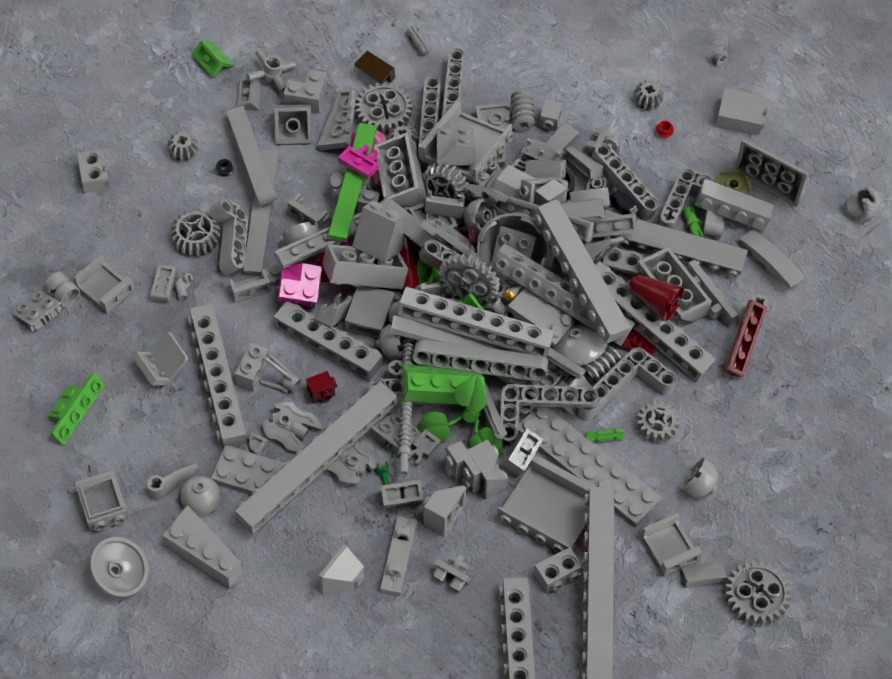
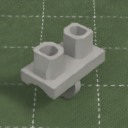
M606 124L603 129L596 128L593 135L596 141H588L586 144L589 153H593L599 143H606L613 150H616L619 146L616 140L617 137L611 132L610 124Z
M460 555L457 559L450 556L448 561L453 564V567L440 559H437L435 562L437 567L433 576L444 582L449 573L454 575L449 586L460 592L466 583L470 584L472 581L469 576L459 571L460 568L464 571L468 569V565L463 563L464 556Z

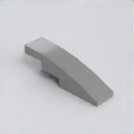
M751 230L739 238L740 244L752 252V257L765 265V271L791 288L804 279V275L777 247L755 230Z

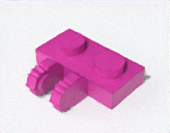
M363 145L358 151L349 146L338 157V162L368 180L379 169V163L375 162L379 153L374 150L368 156H365L369 151L368 145Z

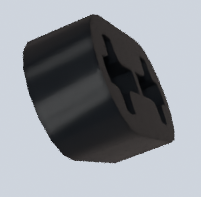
M616 190L609 196L611 204L622 215L636 213V217L639 216L637 206L621 191Z

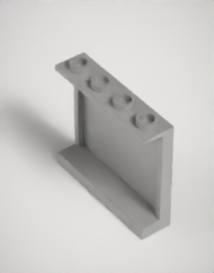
M455 102L418 146V158L431 165L437 162V128L445 126L451 128H460L462 126L474 127L475 165L455 166L458 171L462 170L461 174L467 176V180L476 183L480 177L485 175L487 168L494 164L496 157L502 154L507 143L512 141L514 136L512 124H509L504 130L462 113V104Z
M534 454L529 468L503 507H499L497 518L506 525L514 526L520 533L532 536L538 543L552 547L556 553L569 547L572 549L587 526L584 525V514L588 513V506L584 505L585 493L588 494L589 488L595 486Z

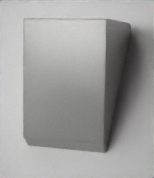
M553 179L535 191L534 204L541 206L556 199L561 202L569 189L556 179Z

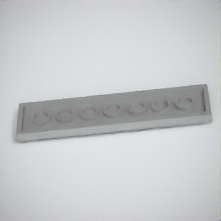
M537 406L519 423V434L528 428L543 438L538 450L563 470L595 487L614 488V510L635 527L661 502L662 497L598 446L588 441L584 435L548 407Z

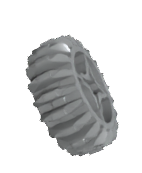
M436 162L430 165L422 175L426 195H428V191H432V196L461 200L462 195L465 196L466 200L469 195V190L466 188L469 182L465 181L467 176H463L461 174L462 170L458 171L456 166L452 167L450 164L442 166L441 163L438 164Z
M192 209L191 213L185 211L184 215L179 214L178 219H174L173 225L170 227V238H172V244L176 246V249L178 251L181 250L183 254L189 252L190 256L193 253L199 256L203 252L206 255L207 250L212 251L213 246H217L221 230L219 222L214 220L207 211L202 213L200 209L198 212ZM204 227L208 228L210 232H206ZM181 233H184L187 238L185 239Z

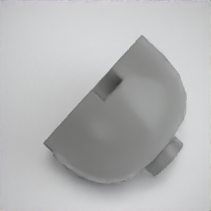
M488 198L476 199L469 203L464 212V222L468 230L479 235L484 225L497 216L496 210L499 209L496 203Z
M305 222L290 227L291 231L286 233V230L283 231L282 236L287 246L320 231L317 222H314V225H311L310 222Z
M388 324L382 329L380 339H377L378 350H382V353L388 359L401 361L403 360L404 338L403 336L390 333L391 324Z
M701 458L690 469L692 472L689 476H685L680 486L685 493L697 498L703 497L708 493L713 494L718 487L716 484L718 480L716 467L708 459Z
M196 476L189 479L183 485L181 504L184 509L188 505L198 517H206L209 513L218 509L221 503V492L214 480L206 476Z

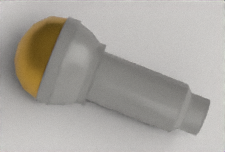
M517 284L513 288L506 289L504 292L505 299L512 301L524 286Z

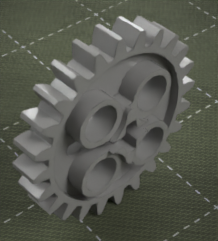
M383 82L382 86L376 83V87L369 85V90L363 88V93L359 92V98H356L355 116H358V122L362 121L364 124L375 125L377 130L381 129L383 134L385 130L390 131V128H394L395 125L402 126L404 122L408 123L409 117H412V99H409V94H405V89L399 91V85L393 88L392 83L386 86L385 82Z
M455 254L454 257L450 255L448 259L445 258L439 269L438 275L441 276L439 280L444 281L442 285L448 286L447 291H453V296L459 295L460 300L471 293L481 304L484 301L489 302L490 299H494L500 286L499 278L495 277L496 272L491 271L492 267H486V262L480 263L479 258L474 260L472 255L469 258H466L464 254L461 257L458 254Z
M753 560L751 566L745 562L743 568L738 565L736 571L732 570L731 577L727 578L726 582L728 584L725 585L724 590L727 591L725 598H729L727 605H733L731 612H739L737 618L745 616V622L752 619L753 625H755L757 620H760L761 625H764L765 620L772 624L773 617L779 620L781 615H785L786 609L790 606L789 601L792 598L790 595L792 588L787 587L789 580H783L784 573L777 574L778 567L772 570L771 563L765 567L763 561L760 562V565H756L755 560ZM752 577H756L760 581L756 582L752 579ZM768 590H774L777 594H772ZM744 591L748 594V596H743L740 594V592ZM756 604H762L765 608H759Z

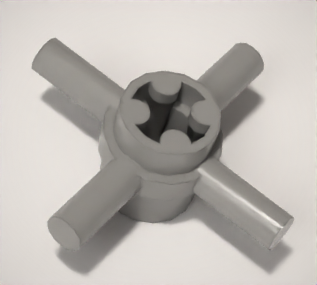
M257 50L255 54L262 63L261 70L247 74V80L251 81L262 78L266 83H275L283 93L286 86L280 79L282 71L295 68V62L282 64L279 58L275 56L266 58L262 50Z

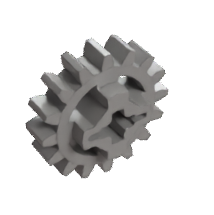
M653 401L652 406L646 403L645 408L641 407L640 414L637 417V427L641 428V434L646 433V439L651 436L653 437V442L657 438L663 442L664 437L670 440L672 435H676L680 425V417L676 415V409L670 410L671 404L664 406V401H661L660 405H657V402Z

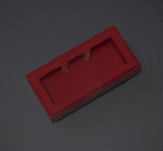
M630 331L621 346L615 343L616 347L629 352L633 348H642L651 356L656 349L642 335Z

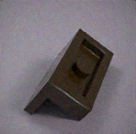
M368 50L355 62L357 69L379 83H383L385 80L392 82L395 79V68Z

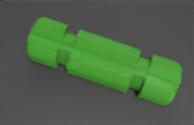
M621 428L614 429V431L611 429L596 432L588 431L585 432V437L591 442H595V440L598 442L613 439L621 440L624 439V431Z

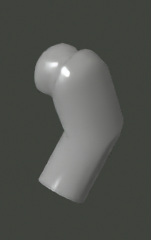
M190 273L182 275L175 284L180 301L188 298L186 289L193 280V276Z

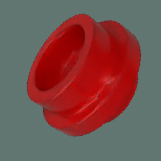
M667 120L661 121L656 126V133L660 137H670L674 132L672 123Z

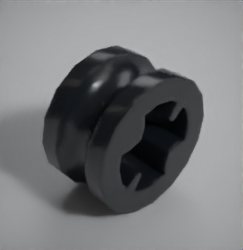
M221 159L216 163L217 173L220 176L227 177L233 173V166L230 160ZM222 166H224V167L228 166V169L225 170V168H224V169L222 170L221 167H222Z

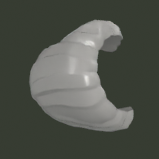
M871 187L859 189L855 197L850 196L844 202L846 206L845 212L854 219L860 221L868 220L879 211L881 196Z

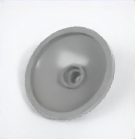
M576 325L572 326L556 345L550 348L580 366L599 358L606 350L607 343L591 327Z
M110 537L101 541L91 553L89 561L91 576L96 585L105 593L114 597H128L137 593L146 583L148 562L143 551L134 542L122 537Z

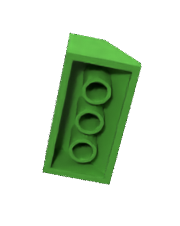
M401 366L403 401L459 404L455 398L456 387L474 375L480 377L485 387L484 376L481 373L432 366Z

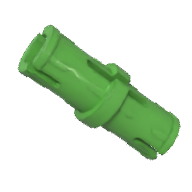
M685 207L682 212L686 219L685 225L692 235L704 238L700 229L701 223L695 215L694 207Z

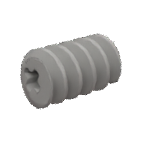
M521 91L512 93L513 128L516 131H525L535 124L533 96Z
M608 345L599 358L588 364L580 365V367L585 369L584 377L592 384L593 380L598 382L600 377H604L622 358L612 346Z

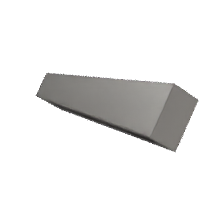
M573 147L566 149L565 159L590 180L603 176V165Z

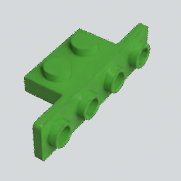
M91 373L82 387L69 385L49 413L48 417L52 421H58L51 431V435L59 444L65 445L104 388V382L96 373Z

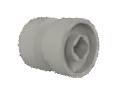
M56 272L46 280L44 289L52 297L60 301L62 307H68L78 299L80 289L73 282H69L70 279L62 272Z

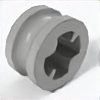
M720 47L712 54L711 60L716 61L717 65H721L727 59L728 52H724V49Z

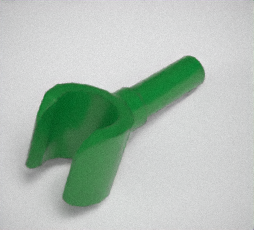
M385 461V468H380L379 463H377L378 475L382 476L384 485H389L387 478L389 473L388 462Z

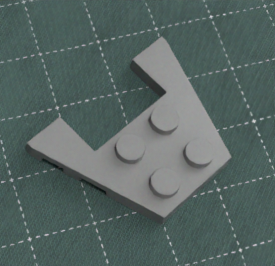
M424 219L420 224V227L434 236L436 233V237L442 242H449L455 252L459 254L461 252L464 253L466 258L472 255L474 260L476 258L480 259L471 241L442 219Z

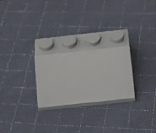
M745 139L741 141L735 169L740 170V173L744 176L746 174L752 184L797 207L808 191L810 185L809 173Z

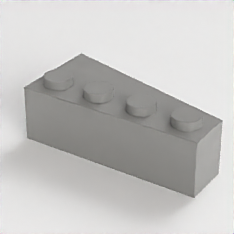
M188 505L163 534L164 544L167 548L227 587L231 588L242 574L241 562Z

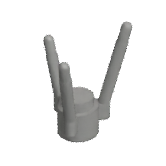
M270 355V359L264 357L266 362L283 374L280 381L282 386L263 380L260 383L285 393L289 390L294 392L298 388L301 379L288 370L273 355Z

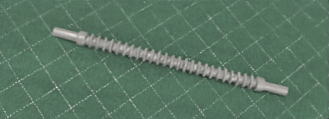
M403 336L402 365H413L415 341ZM401 389L402 403L400 406L402 408L400 409L401 428L399 429L400 448L398 449V455L400 456V474L406 475L408 474V457L411 455L410 432L412 429L410 427L412 424L410 422L412 421L411 401H403V390Z

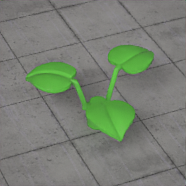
M474 375L461 382L455 389L456 401L461 406H467L460 416L447 423L444 413L434 411L423 416L418 423L417 428L421 433L426 429L440 439L441 442H444L450 435L448 426L464 418L466 422L475 423L474 432L476 435L470 439L471 448L488 440L491 445H495L499 452L498 458L503 456L502 439L495 437L493 429L485 427L478 431V424L480 422L478 418L482 414V409L487 400L485 387L478 375Z

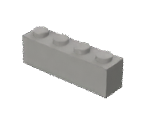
M704 179L695 203L697 207L761 231L765 230L770 221L773 204Z

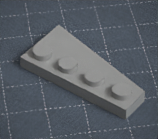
M353 89L338 91L317 145L320 150L350 146L356 92Z

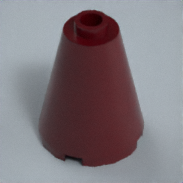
M642 275L634 276L629 283L630 292L665 322L674 315L679 307L677 304L678 299H683L685 292L681 286Z

